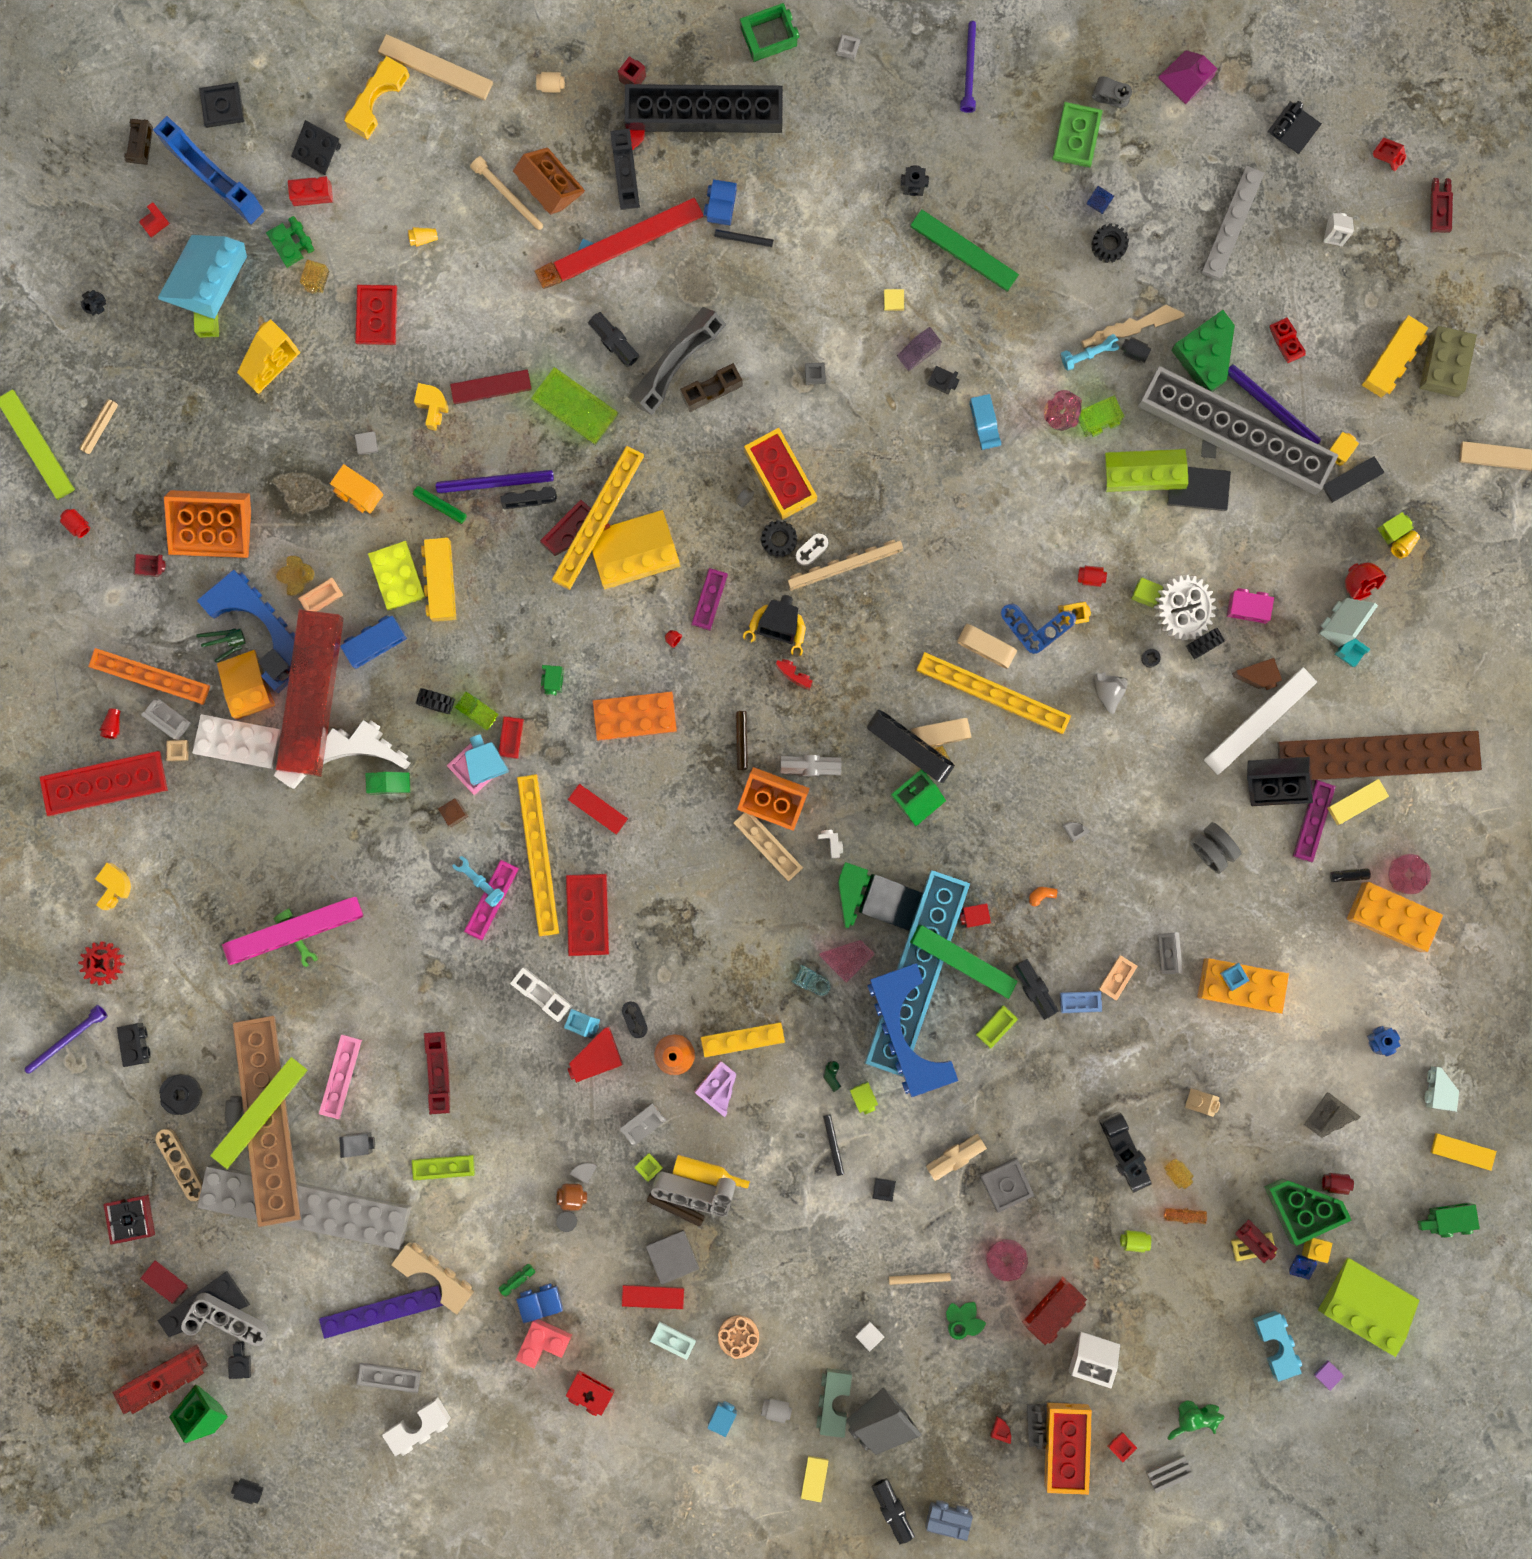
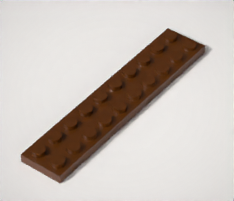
M1479 730L1277 742L1279 759L1310 757L1312 780L1482 770Z

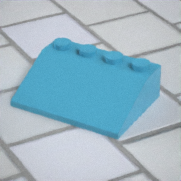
M191 235L158 299L215 319L247 258L244 243L226 236Z

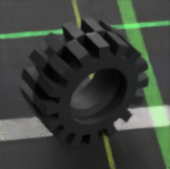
M1109 223L1108 226L1105 224L1096 231L1091 245H1093L1092 251H1095V257L1099 256L1098 260L1102 261V259H1105V263L1111 260V263H1113L1116 259L1120 260L1125 254L1129 238H1127V232H1123V227L1119 229L1118 224L1112 226V223ZM1106 237L1115 238L1117 247L1113 250L1106 249L1103 245V239Z
M776 520V522L771 521L762 531L761 544L764 547V551L768 552L770 556H775V558L780 556L783 558L787 554L790 555L797 544L795 528L793 529L792 525L784 520L783 522L780 520ZM776 532H783L787 537V541L782 546H776L771 541L772 535Z
M1215 628L1189 643L1186 647L1195 660L1224 643L1225 639L1219 629Z
M420 688L415 704L444 714H451L455 699L445 694Z

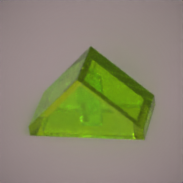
M468 692L464 693L454 707L487 731L499 715Z

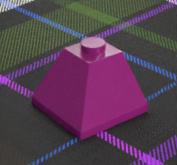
M1185 50L1158 79L1186 105L1213 79L1217 68L1204 55Z

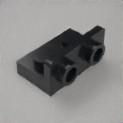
M143 1023L117 1027L123 1067L149 1063L151 1051L149 1046L146 1045L145 1038L148 1037V1033Z

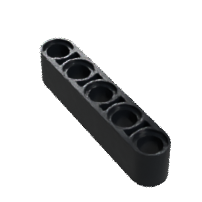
M881 710L875 712L867 725L869 731L938 782L944 783L955 767L954 763Z

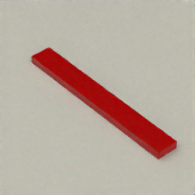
M694 197L553 262L554 267L563 282L703 217V212Z

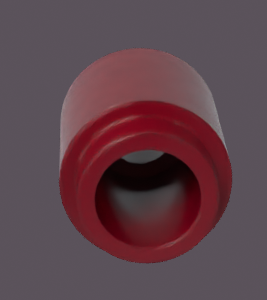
M1324 1174L1322 1189L1332 1194L1349 1195L1350 1191L1354 1189V1180L1351 1179L1349 1174Z

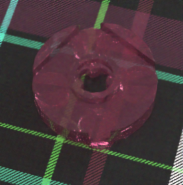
M1068 390L1056 392L1054 394L1055 397L1046 403L1044 409L1046 422L1049 423L1050 427L1058 431H1064L1070 427L1077 426L1082 408L1081 398ZM1065 406V411L1063 414H1061L1060 411L1063 410Z
M1406 854L1399 856L1391 862L1388 876L1394 890L1410 895L1420 893L1429 884L1431 870L1427 862H1424L1418 855ZM1407 869L1414 872L1411 880H1408V877L1405 876Z
M1002 1239L989 1248L986 1263L990 1272L997 1279L1012 1281L1019 1279L1024 1274L1028 1265L1026 1250L1018 1242L1012 1239ZM1008 1254L1013 1261L1008 1266H1005L1002 1257H1006Z

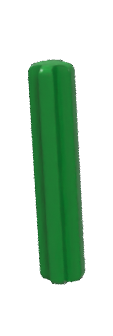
M420 486L414 489L413 495L460 524H463L466 520L467 515Z

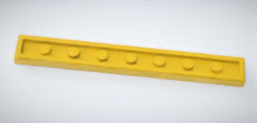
M625 447L555 572L552 582L568 590L571 589L643 460V453L631 447Z
M926 652L923 653L916 669L919 673L1062 735L1071 715Z
M538 775L517 777L539 937L560 934Z

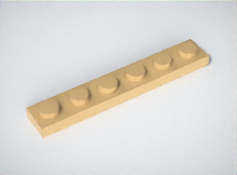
M890 540L878 549L874 546L866 549V553L858 555V553L851 554L844 561H831L827 567L820 568V566L811 568L807 574H794L790 576V580L787 583L789 590L792 591L900 553L903 550L901 540L897 542Z

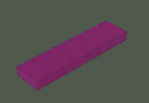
M1315 780L1312 789L1313 803H1308L1292 857L1311 863L1314 861L1329 811L1327 808L1330 807L1336 786Z

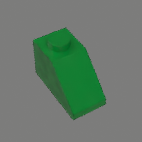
M365 773L366 793L369 795L411 793L410 773Z

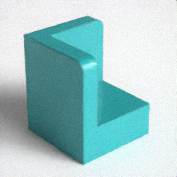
M1355 638L1340 646L1335 655L1350 666L1356 667L1364 654L1370 651V648Z

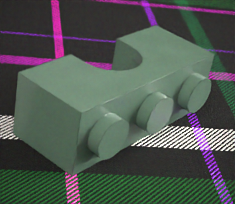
M827 1368L826 1374H822L821 1386L824 1387V1395L820 1394L818 1406L822 1407L821 1416L817 1415L816 1428H820V1435L845 1438L847 1414L836 1411L832 1407V1402L839 1395L850 1396L851 1371Z

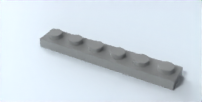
M1246 165L1201 274L1218 281L1221 279L1264 172Z

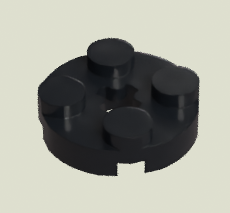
M185 1074L174 1075L162 1083L159 1090L160 1103L168 1113L184 1115L197 1108L203 1092L199 1083L193 1077ZM177 1090H178V1091L184 1090V1092H185V1093H184V1095H185V1098H184V1099H183V1098H180V1099L178 1100V1099L176 1098V1097H177V1093H176Z

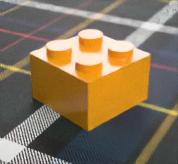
M344 464L330 483L337 497L345 502L350 500L349 503L361 513L366 511L371 514L383 496V493L376 485Z

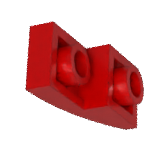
M1288 317L1269 326L1273 338L1287 363L1305 356L1306 350L1296 337L1297 331Z
M782 659V661L777 660L776 667L786 678L796 685L810 690L813 680L809 679L810 676L803 673L795 675L796 666L793 665L792 661Z

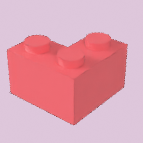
M534 1320L516 1361L535 1368L543 1350L562 1358L572 1334L542 1320Z

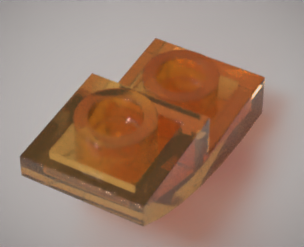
M552 262L534 271L543 289L562 283Z

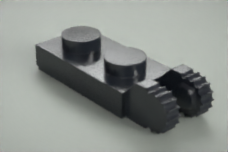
M550 486L543 487L541 491L526 490L524 493L519 494L508 492L500 496L501 505L504 510L550 504L557 499L556 490Z

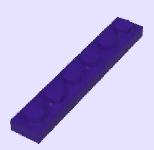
M440 1285L320 1317L319 1321L323 1337L326 1339L444 1306L441 1303L442 1293Z

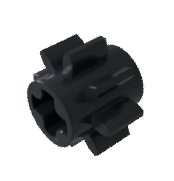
M95 290L82 294L84 299L80 301L81 307L86 313L94 316L105 311L103 306L106 305V299L103 294Z

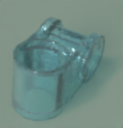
M800 964V970L796 978L792 979L791 982L819 996L827 995L831 989L830 982L816 974L817 972ZM819 981L827 983L828 988L823 993L816 990V984Z

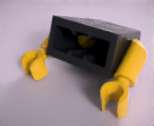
M783 595L780 601L771 600L769 605H764L755 611L749 624L750 629L744 632L743 638L746 639L747 634L751 633L753 635L751 643L755 641L756 634L791 645L795 642V645L791 648V654L793 655L794 648L798 647L800 649L799 656H801L803 653L801 643L804 641L806 627L802 616L798 614L799 608L792 605L793 598Z

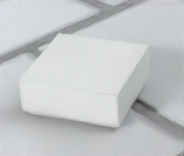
M869 1321L855 1337L870 1352L884 1338V1335Z

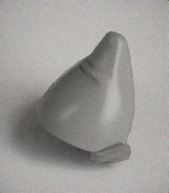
M1106 672L1097 673L1093 680L1096 682L1098 697L1106 710L1114 714L1117 705L1125 694L1128 679L1119 676H1105Z

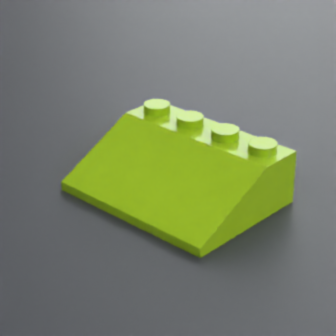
M1347 1257L1317 1311L1396 1357L1407 1338L1420 1300Z

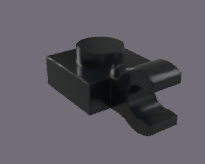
M236 1341L233 1344L234 1356L228 1358L229 1379L251 1377V1356H244V1341Z

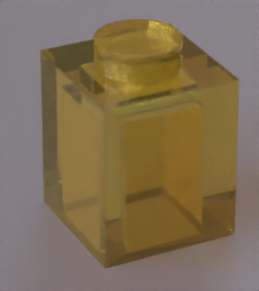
M307 260L300 283L307 292L316 294V292L323 293L330 271L324 264Z

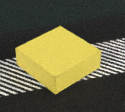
M884 289V311H904V289Z

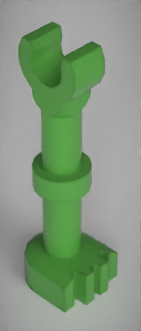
M287 909L273 919L276 924L287 921L293 916V913L290 909ZM302 940L294 942L302 956L301 962L303 966H309L306 961L308 956L312 957L314 961L318 960L317 955L310 952Z

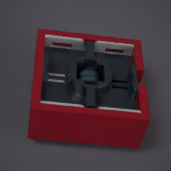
M149 1194L127 1199L128 1202L122 1199L103 1204L110 1245L155 1235Z

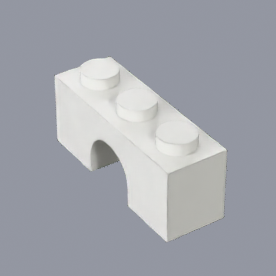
M522 968L510 983L522 994L537 1003L543 1011L557 1022H560L573 1006L527 968Z
M438 1397L420 1408L417 1412L422 1420V1427L420 1429H410L402 1420L383 1433L382 1436L394 1456L400 1453L404 1456L413 1449L412 1445L417 1442L422 1444L431 1438L429 1434L437 1431L439 1433L448 1427L447 1423L451 1417Z

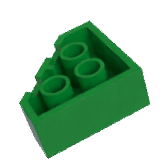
M1224 310L1175 343L1171 349L1194 382L1211 392L1220 388L1228 376L1235 325Z
M1283 1178L1264 1186L1289 1242L1295 1246L1352 1221L1344 1202Z

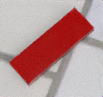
M581 784L576 787L568 798V801L616 835L628 820L627 817Z
M623 1285L622 1307L683 1309L684 1288Z

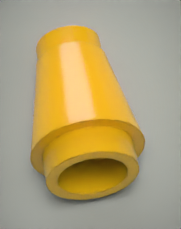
M412 227L411 230H408L410 246L415 245V247L438 240L436 228Z
M1411 530L1393 542L1391 547L1392 554L1399 559L1408 557L1420 539L1419 534Z

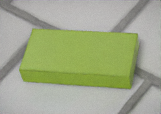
M1002 1005L976 1033V1036L991 1049L1018 1018Z

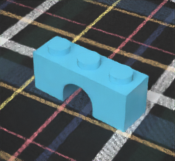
M1273 1311L1253 1318L1257 1333L1262 1341L1275 1339L1279 1343L1278 1352L1274 1356L1267 1358L1273 1378L1279 1382L1302 1374L1300 1367H1302L1301 1360L1298 1354L1295 1355L1292 1348L1295 1347L1294 1340L1286 1331L1288 1324L1285 1316L1277 1311Z

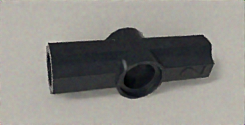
M601 312L591 317L588 325L601 338L600 340L611 353H614L626 367L632 366L640 356L627 342L624 334L616 326L614 327Z
M1028 959L1012 967L1023 985V991L1028 999L1034 1003L1043 1020L1059 1012L1048 994L1047 986L1041 977H1038Z
M887 1478L877 1481L871 1487L881 1506V1512L887 1524H890L897 1542L900 1545L911 1541L915 1537L914 1532L906 1518V1512L899 1498L895 1496L890 1482Z

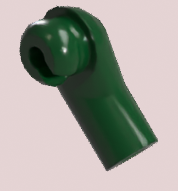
M836 1061L828 1062L823 1074V1078L833 1092L842 1087L836 1079L837 1071L840 1068L839 1063Z

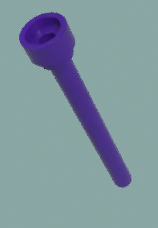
M975 21L968 23L965 96L960 101V111L964 113H972L976 110V101L972 97L976 36Z
M99 1005L92 1008L88 1018L27 1065L25 1072L27 1074L32 1073L93 1023L97 1024L104 1021L108 1017L105 1010Z

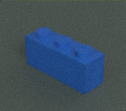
M384 616L378 620L379 623L373 627L367 626L361 630L360 635L348 637L343 641L344 644L340 647L353 668H359L407 639L394 616Z

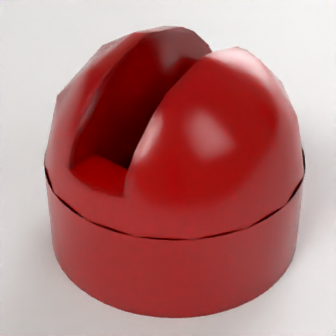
M670 630L665 634V642L672 648L682 638V634L675 630Z

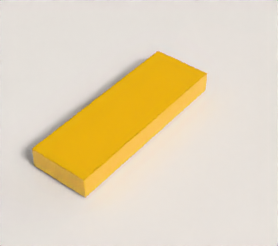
M1435 1133L1430 1153L1492 1171L1497 1151Z

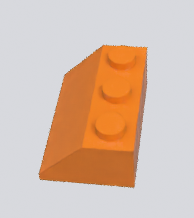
M753 767L737 810L794 831L810 788Z

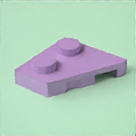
M719 1060L694 1092L725 1117L736 1073Z

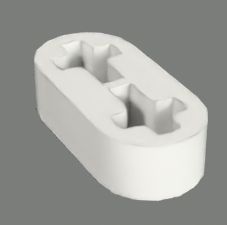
M816 534L797 551V563L801 566H808L827 549V537L823 534ZM815 540H824V547L821 548L820 546H818L814 550L813 547L816 544ZM810 550L809 560L804 559L801 561L800 553L806 554Z

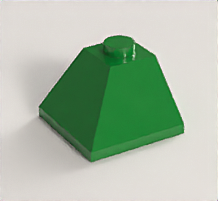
M196 1384L169 1416L182 1441L185 1443L215 1433L228 1417L221 1404Z

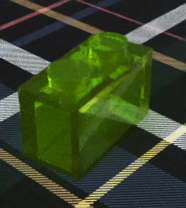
M1115 395L1086 407L1076 414L1085 437L1089 435L1095 437L1103 433V429L1107 427L1113 429L1121 425V421L1125 417Z

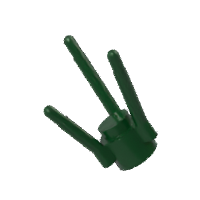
M234 628L225 631L196 634V637L226 635L224 638L201 644V647H206L227 641L229 647L233 646V648L214 660L217 663L235 651L243 649L242 645L246 644L241 629L236 630Z

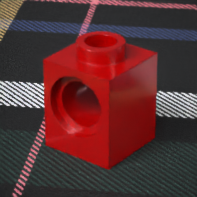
M987 903L962 908V912L959 915L961 925L965 924V928L991 923Z

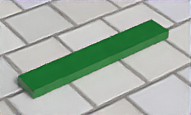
M922 209L910 225L912 229L1006 292L1009 291L1019 276L1017 272Z
M918 925L910 941L916 947L1007 999L1010 998L1018 982L1016 979L923 925Z

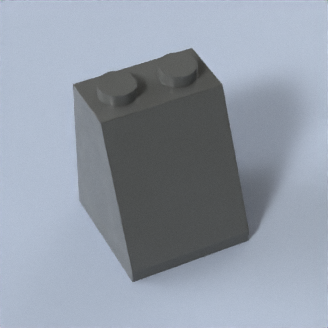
M884 1387L846 1419L850 1426L848 1430L855 1439L860 1438L859 1442L866 1451L870 1449L875 1455L922 1435L905 1409Z

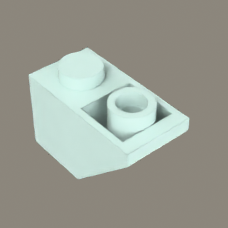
M1431 1066V1070L1427 1074L1429 1088L1425 1093L1426 1107L1457 1112L1459 1090L1442 1068Z

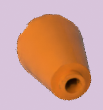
M668 1035L661 1039L655 1048V1062L660 1070L666 1074H683L690 1069L694 1062V1047L682 1035ZM675 1053L677 1055L676 1060H671L669 1054Z

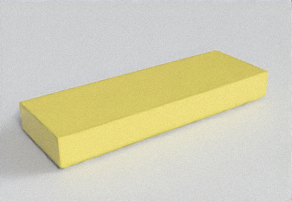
M1377 779L1327 809L1335 823L1340 825L1389 797L1380 780Z

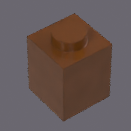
M456 798L438 808L450 827L469 817Z

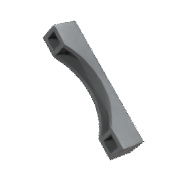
M702 307L628 398L640 410L652 415L664 401L669 383L681 365L698 349L713 341L727 324L715 311Z

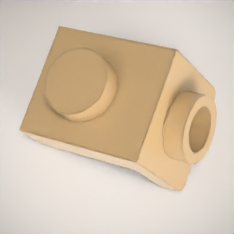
M1191 1088L1185 1108L1214 1117L1220 1107L1219 1097Z

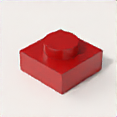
M1123 1432L1107 1445L1122 1462L1137 1449Z

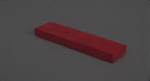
M528 369L450 384L454 405L532 390Z

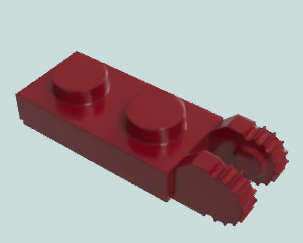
M1433 178L1430 232L1450 233L1452 231L1453 192H1451L1452 180L1450 178L1445 179L1443 192L1439 191V178Z

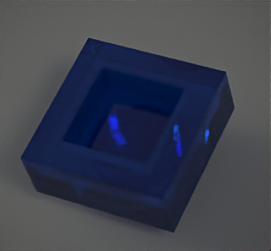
M1097 186L1087 201V205L1104 214L1114 195Z
M1296 1255L1289 1268L1290 1275L1309 1280L1317 1267V1261Z

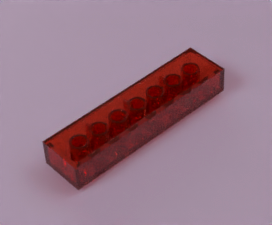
M299 609L276 766L277 771L316 777L322 776L344 618L339 614Z

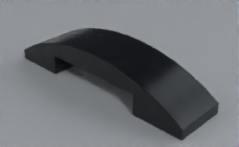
M630 129L610 131L620 210L640 208Z

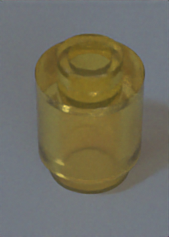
M1177 1158L1164 1167L1166 1175L1178 1189L1181 1187L1186 1189L1194 1182L1192 1180L1194 1175Z

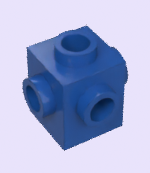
M1379 1026L1372 1030V1034L1367 1036L1370 1041L1368 1043L1371 1050L1378 1055L1390 1056L1397 1052L1396 1048L1401 1046L1399 1034L1391 1027Z

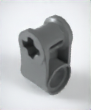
M1101 76L1097 80L1092 98L1099 103L1124 108L1129 104L1132 89L1126 83Z

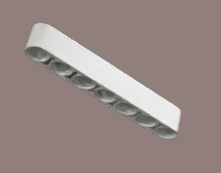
M1302 667L1217 746L1204 761L1217 775L1220 774L1308 692L1317 681Z

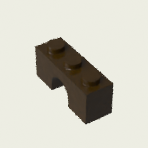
M732 363L716 371L712 378L704 382L697 380L681 388L680 392L689 412H692L743 387V380L735 364Z

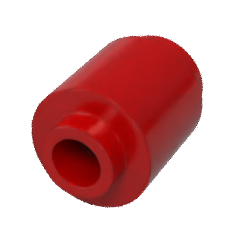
M66 509L60 515V523L73 536L82 538L90 531L89 523L75 509Z
M1088 565L1079 567L1078 583L1101 587L1102 583L1106 584L1107 572L1104 571V567Z

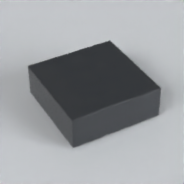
M875 1177L872 1199L893 1202L896 1181Z

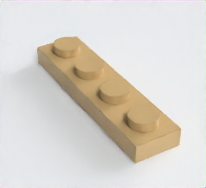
M744 812L733 823L788 882L803 869L796 859L755 816Z

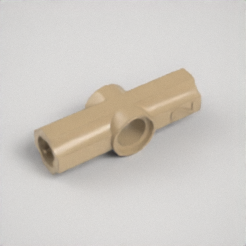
M975 1134L961 1144H956L944 1151L942 1156L927 1164L926 1168L934 1181L952 1170L960 1169L971 1158L987 1148L979 1135Z

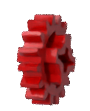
M100 941L99 945L98 943H92V948L86 947L87 953L80 954L84 960L78 962V964L83 965V968L79 971L86 973L83 978H91L90 983L95 984L97 982L99 986H102L104 981L106 984H111V978L118 980L119 978L116 974L123 973L120 966L125 965L124 962H120V959L124 957V955H118L120 948L112 949L113 943H108L106 946L105 941ZM106 950L108 952L101 955L97 951ZM100 960H104V962L102 963L104 967H100ZM102 972L103 974H106V976L98 977L96 976V974Z

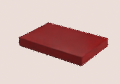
M357 285L355 343L364 345H396L397 285Z

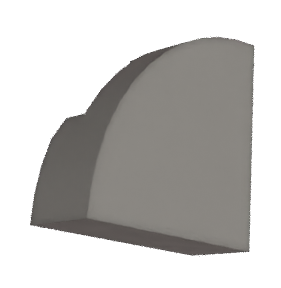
M1076 822L1062 825L1072 842L1090 833L1086 826Z
M594 1163L580 1164L570 1172V1175L588 1184L597 1165Z

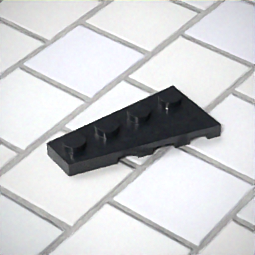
M228 1271L157 1320L168 1337L183 1332L181 1325L195 1298L201 1293L210 1294L237 1309L250 1305ZM204 1302L198 1303L200 1308L208 1307ZM217 1312L216 1315L222 1317L225 1313ZM194 1320L187 1321L191 1326L197 1325Z

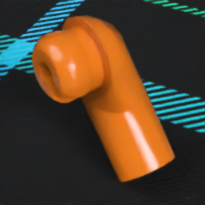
M1048 887L1036 888L1029 896L1030 905H1040V901L1045 897L1056 899L1057 889Z

